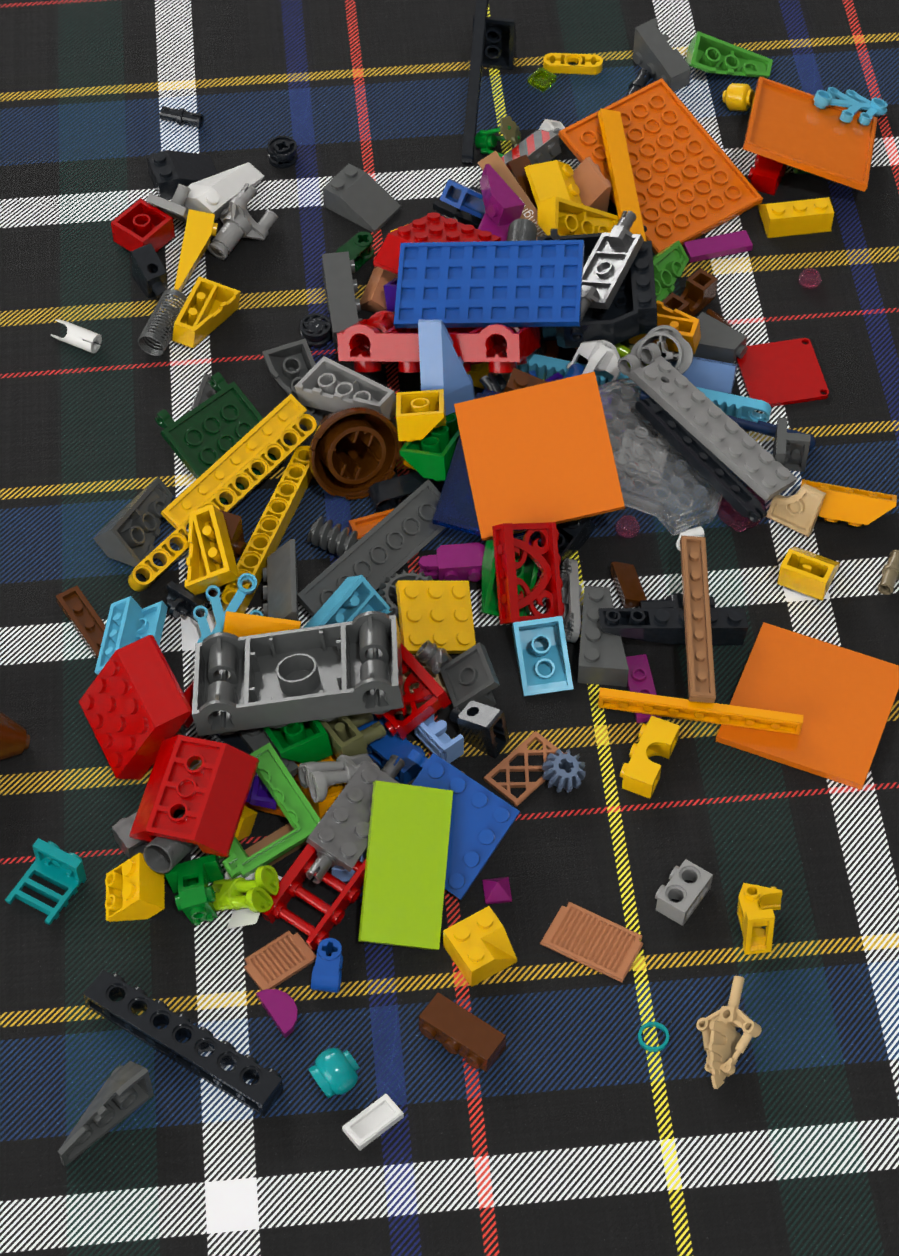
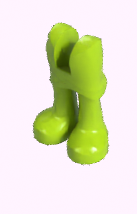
M270 865L258 867L255 871V880H245L243 877L214 881L212 887L216 892V901L212 902L216 911L239 910L241 908H247L255 913L268 911L273 906V899L270 895H277L279 891V879L275 868Z

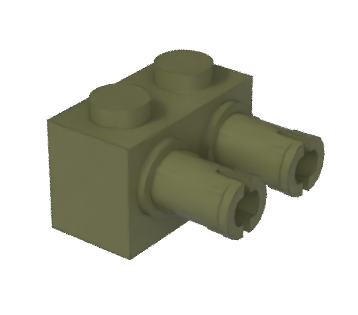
M370 712L341 716L332 721L319 720L328 733L332 752L337 757L340 755L354 756L367 753V745L386 736L385 728L379 721L364 730H358L359 727L374 720Z

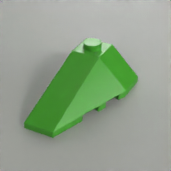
M697 31L688 45L685 59L689 66L707 73L769 78L773 62L770 58Z
M679 240L653 256L656 301L662 302L674 291V284L677 278L681 277L689 261Z

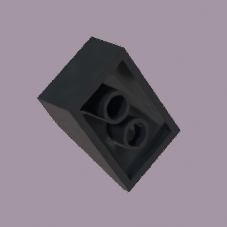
M473 15V31H474L475 15ZM487 17L482 67L513 70L517 48L515 19Z
M172 150L146 155L149 175L159 197L166 200H172L178 184L188 187L194 182L218 174L210 155Z

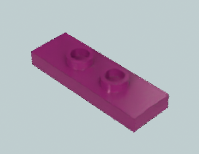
M647 655L626 657L629 668L628 691L657 695ZM634 713L636 723L648 722L651 717L649 714ZM652 715V716H655V717H657V718L662 719V716Z

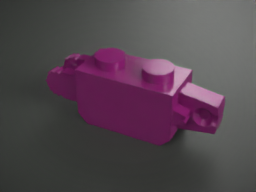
M480 542L441 545L436 549L437 555H427L420 558L418 561L420 566L418 574L423 571L425 577L431 575L433 579H438V581L482 580V561L485 546Z

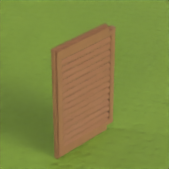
M568 902L567 907L561 906L540 945L622 983L643 946V943L640 941L643 936Z

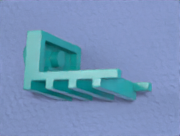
M38 838L32 846L36 860L5 901L11 904L16 898L47 914L45 923L50 925L54 919L57 920L60 916L59 912L69 904L68 900L78 892L77 888L87 878L83 861L77 854L67 853L61 850L55 843L51 841L45 842ZM35 874L64 889L66 893L62 896L30 878ZM26 886L56 902L57 905L53 908L21 890Z

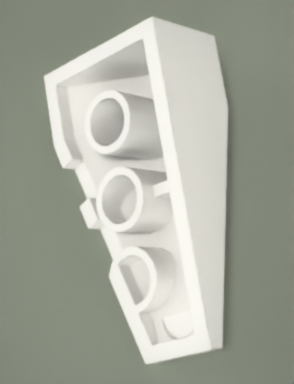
M251 163L242 164L190 184L188 188L191 191L184 205L191 210L215 214V221L219 218L221 212L228 208L229 202L240 193L246 183L249 184L248 188L250 185L256 186L265 176Z

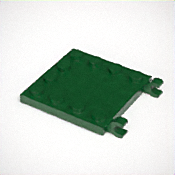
M219 372L211 376V380L208 381L210 386L218 391L216 394L175 422L165 409L157 413L155 418L156 423L164 428L160 433L196 480L263 419L237 384L233 381L228 385ZM268 453L270 459L277 460L275 455ZM252 468L253 473L261 475L258 469ZM235 483L240 490L245 489L241 483ZM219 498L222 504L227 502L225 498Z

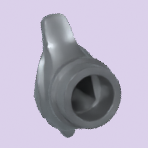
M429 640L416 653L419 661L425 663L426 667L435 675L440 672L446 663L453 660L444 648H438L435 643H431Z

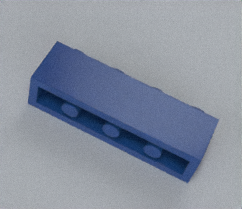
M372 714L374 720L359 727L358 730H364L379 721L385 728L386 736L367 745V753L371 760L380 768L384 767L391 755L398 756L394 766L402 758L405 766L394 779L400 784H407L418 776L422 770L421 766L407 756L412 749L426 756L425 752L420 746H414L407 738L402 740L398 734L392 736L384 725L386 723L384 718L378 719Z

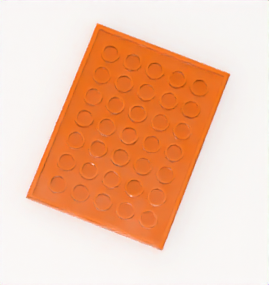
M662 78L603 108L621 113L643 225L647 227L645 232L646 241H652V251L655 255L678 240L683 246L684 242L692 241L762 203V196ZM599 111L560 130L558 136L579 162L582 163L585 158L590 157L595 164H598L605 179H608L611 183L598 117ZM612 188V190L610 191V197H609V199H610V200L614 203V205L616 206L615 198H614V193H613V188Z

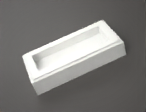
M384 1094L343 1125L342 1131L360 1151L404 1118V1113L387 1094Z

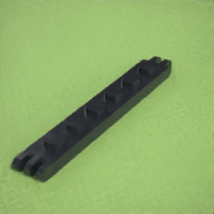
M649 397L635 403L637 411L743 517H748L754 523L766 517V512L762 509V503L700 441L654 399Z

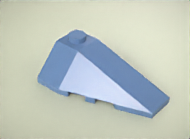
M418 320L421 391L444 389L446 415L455 412L454 404L475 399L473 380L470 374L466 373L463 367L464 362L461 356L458 357L453 347L454 343L443 321Z

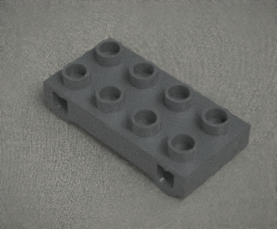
M367 611L359 614L353 621L243 637H237L227 632H218L209 635L201 643H195L192 716L198 736L211 734L231 735L240 730L261 727L282 728L290 723L312 720L332 721L341 716L369 712L372 714H383L391 709L404 708L401 635L396 615L389 616L379 611Z

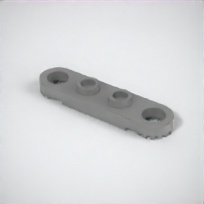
M566 558L562 563L563 566H561L563 570L560 571V577L563 582L561 590L562 602L565 607L563 624L566 641L575 643L581 631L583 606L580 604L582 587L579 585L577 560Z

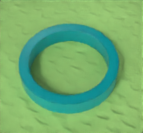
M648 1022L641 1026L638 1032V1042L643 1049L649 1052H659L667 1046L669 1032L664 1025L658 1022ZM657 1027L664 1032L666 1040L658 1047H651L643 1042L642 1032L646 1028Z

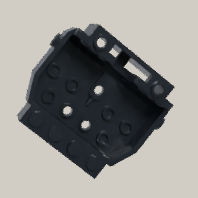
M550 229L551 235L537 236V241L584 240V267L602 233L560 236L558 235V229ZM652 241L643 242L609 309L588 308L583 320L580 322V326L542 327L543 341L557 340V346L563 348H578L582 342L606 340L616 345L639 334H647L651 329L657 327Z

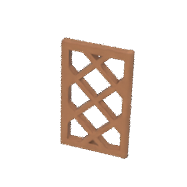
M535 731L484 777V781L517 807L546 781L541 776L536 782H529V772L543 770L542 766H528V756L543 755L544 763L546 762L547 755L550 753L555 754L558 748ZM537 740L542 744L543 750H528V746ZM517 756H524L525 766H509V763ZM499 772H506V782H496L492 778ZM510 772H525V782H510ZM510 788H526V791L516 798L511 794Z

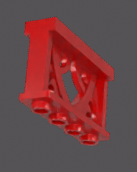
M556 522L503 523L492 526L500 625L556 616L563 617L565 607L562 602L561 593L563 582L560 577L559 565L561 557L558 553L557 541L559 539V532L556 528ZM513 531H526L523 541L514 538ZM534 532L541 534L542 547L538 545V539L533 540L531 545H529L530 536ZM515 553L517 556H520L518 562H515ZM527 556L535 562L542 572L531 591L525 581L516 576V570L525 563ZM517 585L521 586V588L523 589V591H520L519 594ZM546 598L547 612L542 614L537 611L533 603L534 600L537 605L544 607L542 600ZM528 605L533 616H520L519 609Z
M401 643L402 674L410 672L404 683V692L406 694L403 695L404 708L391 709L386 713L374 715L378 719L384 718L386 721L384 725L392 736L398 734L404 740L408 733L441 707L443 709L451 704V701L445 690ZM414 683H418L419 687L417 689H413L414 693L411 694L410 686ZM428 700L421 707L417 708L416 704ZM411 705L412 712L407 718L402 721L395 718V713L398 711H402L403 716H405L407 712L406 706Z

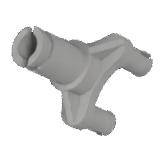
M248 183L244 185L237 196L232 198L228 208L224 209L219 215L224 225L208 246V250L220 260L227 258V254L234 249L241 238L265 240L269 234V229L278 219V216L271 210H267L258 223L251 217L247 210V204L257 193V190L252 185L248 188Z

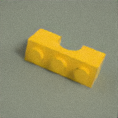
M652 715L647 724L643 723L638 735L640 740L638 744L634 743L629 753L631 759L629 763L623 764L620 772V777L623 778L622 789L651 799L660 780L662 765L652 762L649 758L652 756L670 758L678 741L679 725Z

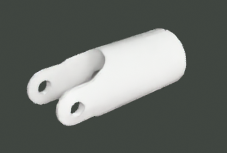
M55 319V321L67 327V334L64 338L51 334L53 338L91 353H96L101 346L99 344L102 342L100 334L67 321Z

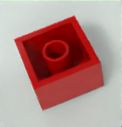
M141 198L111 222L113 241L130 252L150 243L157 252L175 237L173 217Z

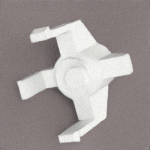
M606 340L582 342L572 361L568 363L567 368L576 364L580 355L588 359V364L582 374L594 372V370L599 372L607 371L614 376L605 392L607 394L611 393L621 374L618 369L620 356L616 347Z

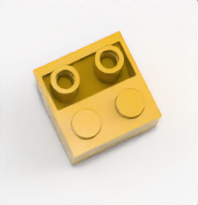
M792 547L788 550L780 566L777 584L823 601L840 563L804 549Z
M142 853L136 854L106 874V921L145 920L165 909L164 873L152 870L144 860Z

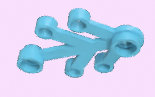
M829 87L827 91L818 90L814 97V105L820 109H825L829 105L847 107L848 109L842 110L839 117L846 123H851L854 115L861 109L868 110L867 112H861L858 118L859 123L863 125H870L874 116L885 115L887 112V103L884 100L872 98L870 101L850 89L846 90L844 94L834 87Z
M244 573L238 578V590L224 612L220 601L221 591L216 585L207 587L205 596L211 603L216 626L211 633L207 622V608L202 605L196 606L193 610V618L198 622L201 633L197 643L203 642L211 634L223 632L226 611L236 612L246 595L252 594L256 590L257 579L253 574ZM244 582H249L251 584V588L245 589L242 586V584ZM215 590L218 594L215 597H211L208 592ZM202 610L205 612V615L198 617L196 612ZM252 610L249 613L251 615L257 614L259 616H263L262 612L259 610Z

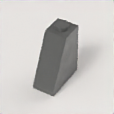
M704 312L697 317L700 321L701 339L693 357L734 363L737 357L741 359L746 354V335Z

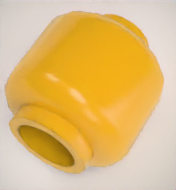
M732 83L727 87V90H724L722 100L731 111H747L752 106L755 92L748 84Z

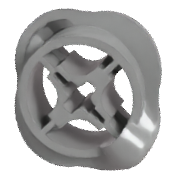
M660 325L651 329L645 337L636 342L630 354L638 358L641 369L646 364L640 358V349L659 339L657 345L661 350V354L662 352L666 354L664 359L669 363L677 361L674 368L681 374L688 370L693 361L691 345L682 337L677 329L668 325ZM666 339H672L675 342L679 353L669 352Z

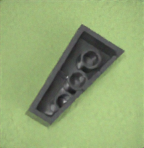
M585 586L577 683L627 687L629 668L621 636L601 632L598 609L614 608L609 587Z

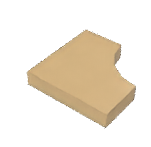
M804 484L794 495L782 496L778 494L772 498L766 517L809 537L813 531L826 493L808 484Z

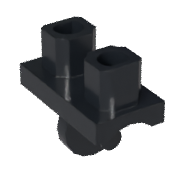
M185 580L178 585L171 581L166 586L168 589L166 602L170 607L169 614L173 618L183 615L195 620L193 618V610L196 606L202 605L206 608L210 606V601L206 598L205 593L194 596L192 592L185 588ZM198 610L196 615L203 617L205 612Z

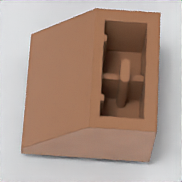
M587 157L573 171L575 184L580 190L581 202L585 206L607 212L610 191L612 190L611 183L608 179H605L598 164H595L590 157Z

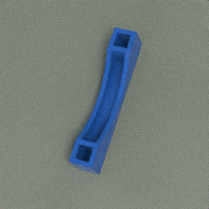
M448 179L439 200L483 219L486 211L482 194L454 180Z

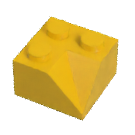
M444 389L396 393V422L399 441L414 442L416 440H423L433 428L446 426Z
M490 906L443 930V946L471 987L517 962V957L505 928Z

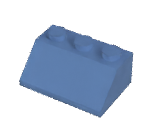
M693 357L691 366L682 375L695 387L732 393L738 364ZM673 361L670 363L673 367H675L677 361Z

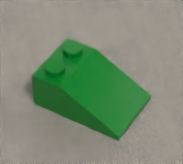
M486 540L482 561L481 613L499 616L493 540ZM515 553V562H518L520 556H517ZM527 556L525 563L516 570V576L525 581L531 591L536 583L538 566ZM517 585L519 594L520 591H523V589L521 588V586ZM528 605L519 609L520 616H530Z

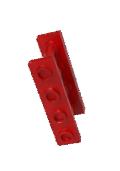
M307 844L279 882L278 894L270 895L273 899L271 909L260 913L264 919L272 924L276 918H282L308 935L306 943L310 949L316 951L319 943L329 938V932L332 927L342 921L348 905L358 899L361 893L360 889L364 885L366 859L363 863L359 860L352 868L356 872L347 884L329 872L324 875L321 881L340 892L331 906L302 887V883L306 879V872L318 858L316 849ZM292 897H299L325 914L316 928L287 909V903Z

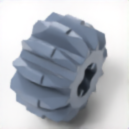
M560 749L556 750L555 754L550 753L546 758V762L542 765V770L545 771L542 775L543 780H550L548 788L555 785L558 793L561 792L562 788L567 793L571 792L573 787L579 788L582 783L581 780L586 775V772L583 771L585 762H578L579 754L570 755V749L566 750L565 754Z

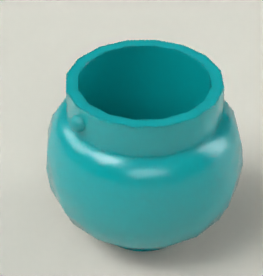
M329 1048L318 1055L315 1064L308 1070L325 1095L331 1098L335 1094L341 1095L350 1091L358 1081L356 1070L360 1067L348 1050L342 1052L339 1048Z

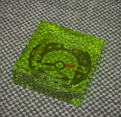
M540 67L528 77V84L545 92L556 82L557 75Z

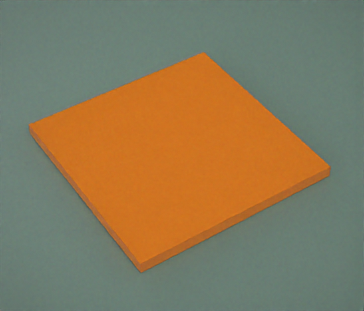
M759 77L743 150L865 192L868 186L878 118L873 117L870 125H863L858 121L861 114L858 111L851 123L843 122L839 117L842 110H847V107L829 105L825 109H820L814 105L815 95L764 77Z
M595 372L454 404L482 541L493 539L492 526L503 523L556 522V524L625 509ZM513 531V534L525 531Z
M763 622L729 705L804 715L801 732L799 735L721 724L716 736V742L862 790L899 690V665Z

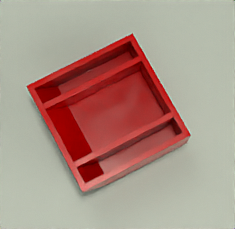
M431 212L427 216L413 220L412 223L400 226L397 230L388 233L373 261V265L398 275L401 243L501 241V237L493 235L489 231L476 229L473 225H465L457 222L456 219L440 216L439 213Z
M148 635L116 650L79 700V704L116 779L141 780L155 762L162 741L175 736L192 713V709L153 635Z

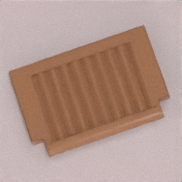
M288 930L246 957L244 960L247 965L244 966V969L259 989L263 991L275 988L315 962L316 955L298 932L293 935Z

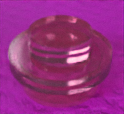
M807 268L799 275V283L805 288L813 289L820 285L821 276L816 269Z
M623 516L616 523V532L621 537L632 538L639 533L640 525L633 516Z

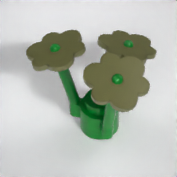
M510 116L500 119L501 125L499 128L480 130L476 134L475 145L478 149H481L482 154L493 153L494 151L490 149L496 146L497 141L511 140V144H514V146L520 143L521 132L519 131V126L512 121ZM501 132L504 136H496L494 133ZM497 152L500 157L504 155L502 153Z

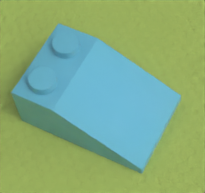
M556 616L514 622L512 624V632L524 697L573 690L563 617Z

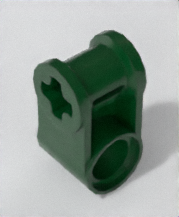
M358 232L347 243L339 247L336 253L349 251V258L354 260L356 272L374 256V248L371 245L373 243V236L369 232Z

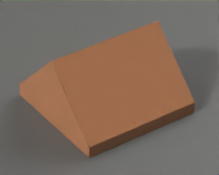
M379 267L373 269L360 300L361 310L375 313L387 310L384 285L394 278H398V275Z

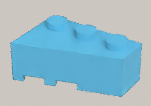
M363 575L352 576L345 579L303 628L353 621L359 614L367 611H379L386 614L392 611H389V605Z

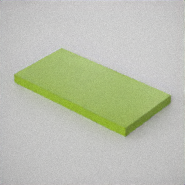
M374 781L359 942L439 950L453 790Z

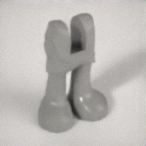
M368 753L354 756L340 755L336 761H309L301 763L298 768V776L304 789L309 788L313 802L318 803L326 799L330 786L348 783L364 760H367L378 769L380 768L376 763L372 762Z

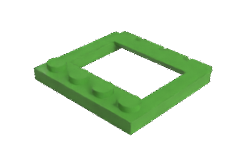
M270 742L249 755L259 759L256 772L294 830L248 857L236 836H234L229 857L222 862L232 879L239 875L246 878L254 873L258 867L269 864L302 844L321 820ZM217 855V857H218L219 859L225 858V857H223V856H218V855Z

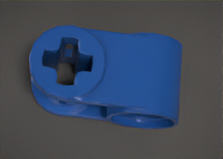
M326 938L319 943L315 966L312 971L311 990L339 993L343 955L342 946L337 939Z

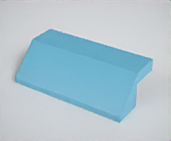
M129 596L111 604L95 668L97 675L116 650L141 638L153 635L158 646H160L168 609L163 601L142 609L132 596Z

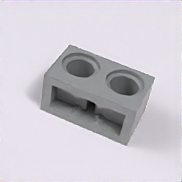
M685 859L680 867H674L667 885H661L655 895V899H657L656 911L683 926L711 888L713 874ZM685 880H691L694 883H687ZM671 899H677L680 902H672Z

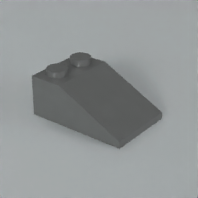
M351 164L345 166L323 187L325 208L375 234L401 209V205L368 173Z

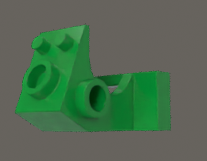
M211 854L177 864L169 872L165 873L173 893L178 892L179 894L175 896L178 910L183 911L192 924L198 926L201 924L200 922H212L214 918H218L212 903L216 901L213 887L209 886V883L224 879V872L216 855Z

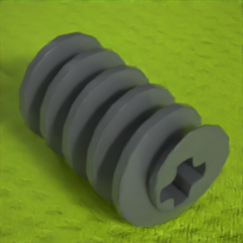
M320 516L314 522L307 537L308 543L312 542L314 546H320L321 549L328 550L332 554L337 553L339 557L360 540L357 539V531H353L349 535V527H345L341 532L340 523H337L334 528H332V520H328L324 524V516Z

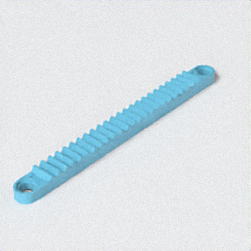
M531 353L527 356V363L517 365V369L530 374L529 371L534 370L538 378L546 380L557 372L564 377L568 370V363L571 361ZM576 362V364H581V365H583L584 367L587 366V364H582V363H577V362ZM594 370L599 391L605 393L614 376L607 371L599 372ZM621 373L612 388L614 390L609 393L611 397L617 394L618 399L626 396L628 401L631 398H635V402L640 401L639 394L642 389L627 375ZM696 387L716 406L720 407L726 415L755 423L759 420L768 422L770 419L772 408L765 401ZM754 410H759L764 413H757Z

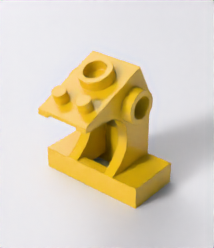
M743 883L738 897L737 915L743 934V950L745 955L772 951L775 922L773 910H781L782 890L776 887L768 888Z

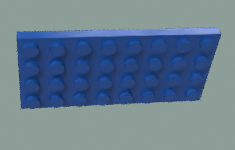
M584 240L401 243L394 327L418 328V320H442L446 328L487 327L492 324H501L506 327L580 326Z

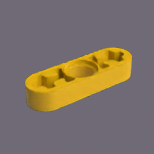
M548 53L543 58V69L548 73L596 75L603 68L602 57L595 54ZM575 62L577 65H569L568 63Z

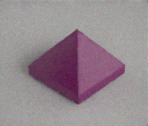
M509 877L482 880L485 904L512 902Z

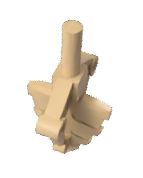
M734 976L728 1006H721V1009L706 1018H700L696 1023L697 1029L702 1032L704 1051L707 1052L705 1070L712 1074L711 1080L714 1089H718L724 1083L723 1080L726 1077L734 1074L739 1055L744 1053L752 1037H758L762 1030L760 1025L738 1009L745 980L741 976ZM736 1027L743 1029L744 1033L742 1036L736 1031Z

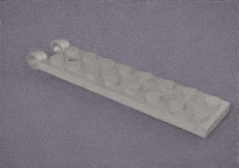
M649 343L640 349L639 355L641 360L649 364L642 369L640 368L638 358L633 354H628L619 359L618 369L623 375H627L763 500L767 502L795 484L798 478L780 462L775 461L771 453L766 451L753 437L726 415L720 407L716 406L703 392L677 371L671 363L666 361L661 356V350L657 344Z

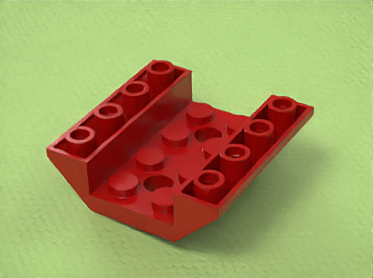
M176 735L163 740L129 837L151 842L155 837L197 844L203 853L228 857L259 764V759L227 743L184 735ZM193 761H202L198 769L190 770V765ZM185 808V814L181 818H173V814L177 809Z

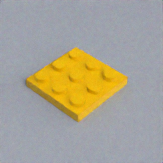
M398 580L396 582L401 643L411 654H416L418 649L427 640L435 643L438 648H444L448 654H462L476 645L469 581Z

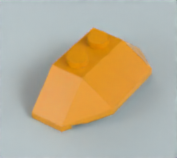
M802 479L801 487L804 484H808L826 493L819 517H823L828 522H838L840 520L857 527L862 526V524L868 525L895 508L897 503V495L805 479Z

